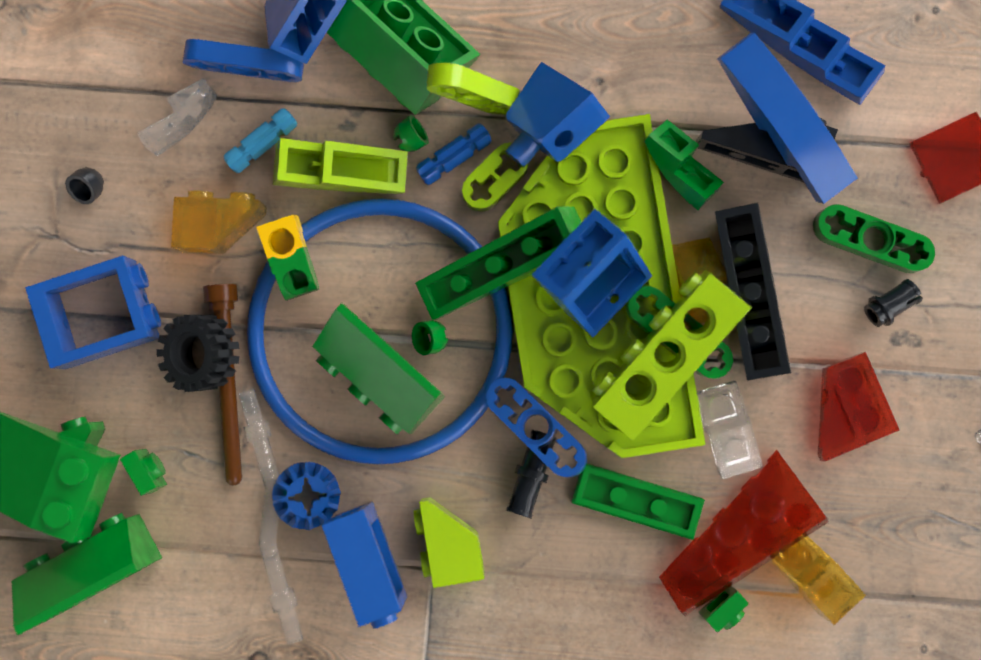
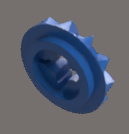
M299 462L289 466L279 475L273 487L272 502L279 518L290 527L311 530L324 524L338 510L341 491L336 477L329 469L314 462ZM304 478H307V483L310 484L312 491L324 493V496H319L312 500L311 507H309L310 513H307L302 501L288 499V497L302 492Z

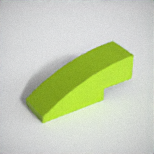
M280 138L275 145L272 185L329 191L405 193L408 151L326 140L323 143Z

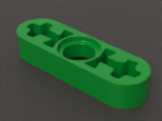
M834 204L826 207L815 216L813 221L814 233L823 243L904 273L922 271L928 268L935 258L934 244L925 235L844 205ZM837 215L839 216L838 223L840 225L851 228L856 226V222H859V226L853 233L839 230L831 234V226L825 223V219H830ZM876 228L883 234L884 243L881 249L874 251L866 247L863 241L866 229ZM915 244L917 245L916 252L921 255V259L910 263V255L908 253L896 250L891 252V257L888 256V253L893 249L894 245L908 248Z
M644 286L625 304V310L628 317L635 324L650 334L653 329L649 324L655 316L650 313L640 316L637 313L640 305L636 302L637 298L644 299L652 296L654 301L651 306L657 312L664 306L672 309L676 303L657 288ZM685 314L684 322L689 326V329L696 330L703 326L691 315ZM670 341L660 343L672 354L677 355L678 345ZM723 341L714 349V351L718 350L720 352L717 356V360L721 363L719 368L709 367L706 369L704 365L707 360H705L695 371L698 375L716 379L725 376L730 371L733 365V354Z

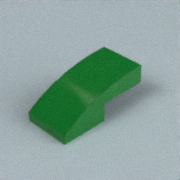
M668 119L645 139L644 142L662 174L674 189L695 209L699 210L724 183L692 157L699 144Z

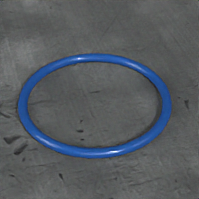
M368 199L345 203L330 208L302 224V233L306 243L321 231L349 219L374 215L398 216L424 223L440 231L459 245L467 255L482 247L468 231L449 217L431 208L402 200ZM268 261L254 288L248 311L247 345L251 367L263 397L276 416L296 436L312 447L343 460L364 464H395L430 455L448 446L474 426L488 409L486 402L487 390L495 380L505 377L512 350L513 323L509 297L506 288L490 294L496 318V343L493 360L480 391L465 411L437 433L410 444L382 448L348 444L334 439L308 424L293 410L279 391L272 377L264 347L265 311L272 287L276 281Z

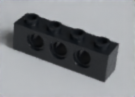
M757 202L715 211L729 289L751 307L736 325L746 379L749 381L792 373L759 204Z

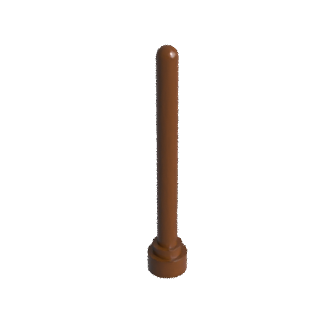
M237 284L203 286L204 303L209 304V311H213L217 319H224L228 323L225 328H232L230 310H235L234 302L238 301ZM234 374L233 377H226L228 380L227 384L219 386L225 480L232 486H236L242 481Z

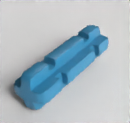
M282 108L271 116L272 121L269 123L265 121L240 141L241 146L238 148L234 146L225 153L224 160L235 173L243 171L250 165L249 161L252 158L256 160L274 146L280 139L279 136L283 133L287 135L297 127V121L287 109Z

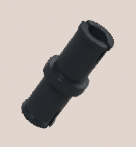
M531 430L530 439H542L546 433ZM557 437L540 450L546 454L549 447L553 449ZM528 446L522 465H517L515 473L518 474L506 511L532 519V513L542 482L547 483L549 475L545 474L547 465Z

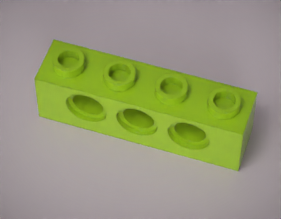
M707 270L700 276L694 272L678 290V293L682 295L672 309L664 306L655 315L649 324L653 329L643 342L635 339L620 357L624 361L623 365L614 375L609 371L606 372L592 389V392L596 394L592 399L593 408L632 441L636 439L751 309L747 303ZM692 308H702L707 313L705 324L696 330L686 328L684 326L685 314ZM665 341L678 345L676 357L669 362H661L654 357L656 347ZM634 375H643L650 380V384L645 392L632 394L625 388L627 380Z

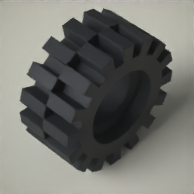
M184 315L172 319L174 323L166 324L163 329L168 335H160L158 339L159 343L164 344V348L156 349L157 357H164V362L158 364L160 371H168L164 379L168 383L175 382L173 386L175 389L185 390L184 392L218 389V386H224L228 383L226 377L234 376L236 370L230 367V365L239 364L240 356L233 355V349H240L239 342H231L230 338L236 334L233 328H225L228 323L224 319H217L215 315ZM197 337L201 340L204 347V361L200 369L195 365L192 357V347Z

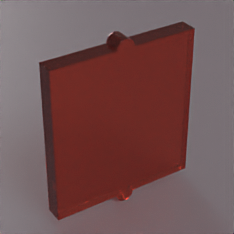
M977 111L909 143L922 168L920 176L926 177L939 204L981 185V119Z

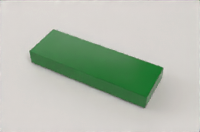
M588 463L578 476L571 499L572 504L691 540L694 539L705 499Z

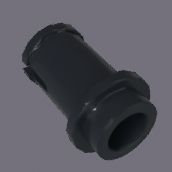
M906 279L882 296H872L869 298V304L864 307V311L870 322L876 327L882 325L890 326L894 322V317L915 304L922 302L923 297L920 296L921 291L913 281Z

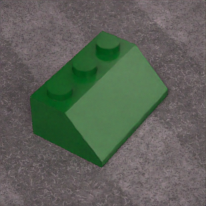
M347 0L327 31V34L337 42L342 50L349 53L367 70L371 77L378 80L398 99L401 105L408 108L414 115L428 108L442 97L427 90L429 65L452 63L469 68L480 56L476 49L422 0Z
M342 302L335 309L312 346L321 354L316 359V362L334 378L341 372L351 381L352 384L347 390L365 406L372 400L384 411L379 416V419L397 435L402 429L408 434H412L445 398L441 391Z
M119 513L100 523L99 527L102 532L93 537L74 543L66 541L61 544L64 552L50 559L48 553L24 564L23 567L26 573L11 581L13 628L17 636L56 617L162 559L140 514L125 518L123 513Z

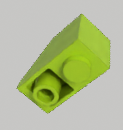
M431 497L422 498L419 502L420 509L413 510L417 535H425L427 551L420 552L424 578H432L433 588L484 580L485 571L478 531Z

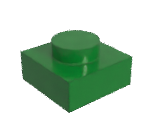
M139 449L120 458L141 496L154 493L167 485L163 478V475L166 474L164 465L155 453L149 454L147 449Z
M728 584L699 611V614L718 633L723 628L728 630L734 627L745 614L743 609L749 603L734 587Z

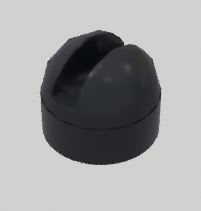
M85 167L78 169L67 177L65 181V186L70 196L81 204H91L101 195L104 189L102 175L93 168Z

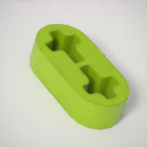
M512 142L503 143L497 147L464 181L462 187L463 199L472 210L478 212L490 210L526 174L528 164L523 168L518 163L519 170L516 172L509 168L501 176L496 173L503 165L501 156L505 154L510 158L505 151ZM492 178L495 182L488 189V194L491 198L487 201L483 198L474 201L471 198L474 194L471 186L475 183L483 186Z

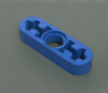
M200 39L186 40L182 61L185 65L200 70L286 82L302 81L304 69L303 62L272 49Z
M500 378L489 386L486 393L488 407L555 474L571 478L579 475L584 470L587 464L585 448L517 381L511 378ZM502 388L506 391L515 388L516 392L513 395V399L522 408L526 406L528 401L533 405L520 414L516 424L511 421V418L518 414L507 405H503L500 408L497 405L501 400L497 393ZM535 415L543 416L549 426L547 434L539 440H532L525 433L527 420ZM557 431L563 434L562 438L556 440L562 448L568 451L575 447L578 451L574 455V459L578 462L574 468L567 465L559 468L557 463L560 460V456L552 448L549 447L546 454L540 450L552 442Z

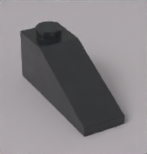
M820 118L826 126L827 122L824 119ZM756 123L704 130L696 140L699 144L697 149L804 183L797 169L786 164L768 132L760 130ZM826 126L835 140L838 129Z

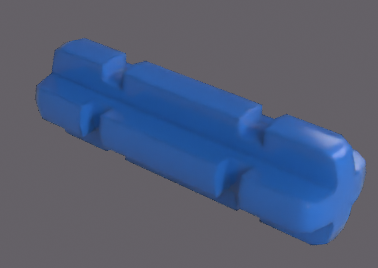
M478 123L466 131L467 135L465 137L460 135L436 151L434 158L430 159L428 157L417 164L416 170L423 182L431 185L441 178L442 172L448 173L472 157L474 150L480 151L491 143V136L487 129L481 123Z

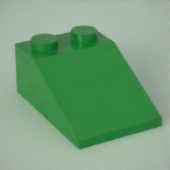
M0 412V512L31 529L70 543L91 537L121 455Z

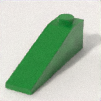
M557 206L415 282L432 321L531 276L582 223L575 207Z

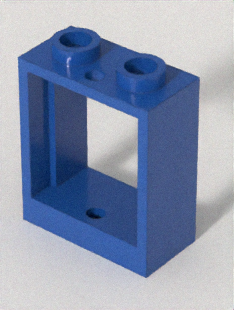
M596 209L585 218L532 274L561 309L591 337H594L652 277V274L628 236ZM613 296H619V300L616 303L610 302Z
M122 255L25 287L50 369H69L159 339L157 328L161 327V318L156 306L153 303L149 304L145 288L149 287V281L146 271L140 263L137 264L136 260ZM118 274L135 330L76 348L60 293Z
M373 501L333 516L322 524V528L358 627L371 623L372 628L376 629L394 622L398 619L396 614L403 608L407 599V593Z

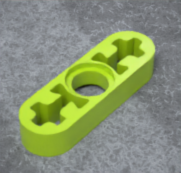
M435 63L428 66L427 90L429 92L486 113L506 115L520 94V90L516 87L458 64Z

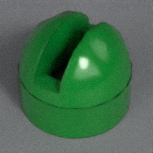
M413 115L400 121L394 128L393 139L401 138L403 142L398 148L403 151L414 152L429 143L424 127Z
M432 320L416 323L411 335L415 350L423 356L436 354L443 350L448 343V338H446L444 331L447 330L446 327L440 322Z

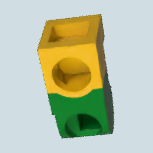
M293 214L257 226L256 228L272 274L276 277L284 299L288 301L318 291L317 276L305 243L299 216Z

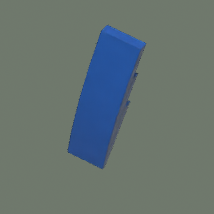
M723 0L720 4V8L750 33H756L762 42L858 105L862 104L885 72L886 65L849 46L850 37L815 19V10L797 0Z
M750 33L717 58L757 127L768 132L786 164L797 169L816 202L825 204L858 179L843 152L812 105L756 33Z

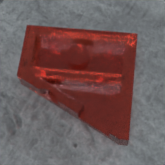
M866 352L858 353L822 368L818 457L820 461H828L900 430Z

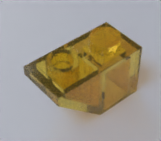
M188 191V197H174L171 247L182 253L224 254L267 215V206L260 200H255V194L231 192L229 199L213 198L214 193L208 191Z
M792 524L762 552L810 606L833 625L866 596L837 562L795 524Z

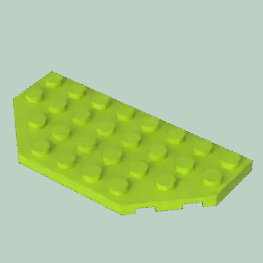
M650 114L607 120L562 161L556 162L547 156L498 221L500 237L557 206L575 207L581 222L596 209L628 236L652 274V277L642 287H655L673 302L677 303L681 295L678 293L679 283L660 170L644 142L647 136L653 132ZM533 275L508 286L523 384L526 390L620 458L706 445L694 373L634 441L593 408L592 399L596 394L592 392V389L606 372L609 371L612 375L616 373L624 363L620 359L621 355L635 339L643 342L649 335L628 317L625 305L594 337H591L561 309ZM613 296L610 302L616 303L619 300V296ZM652 296L644 299L637 298L636 302L640 305L637 313L640 316L646 313L655 316L658 313L651 306L654 298ZM661 344L656 347L654 357L661 362H669L676 357ZM634 375L627 380L625 388L632 394H641L648 389L650 380L643 375Z

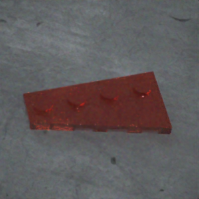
M778 450L767 459L768 463L763 469L742 486L741 492L726 509L723 507L712 519L713 523L699 538L695 537L659 576L684 616L829 522L826 515Z

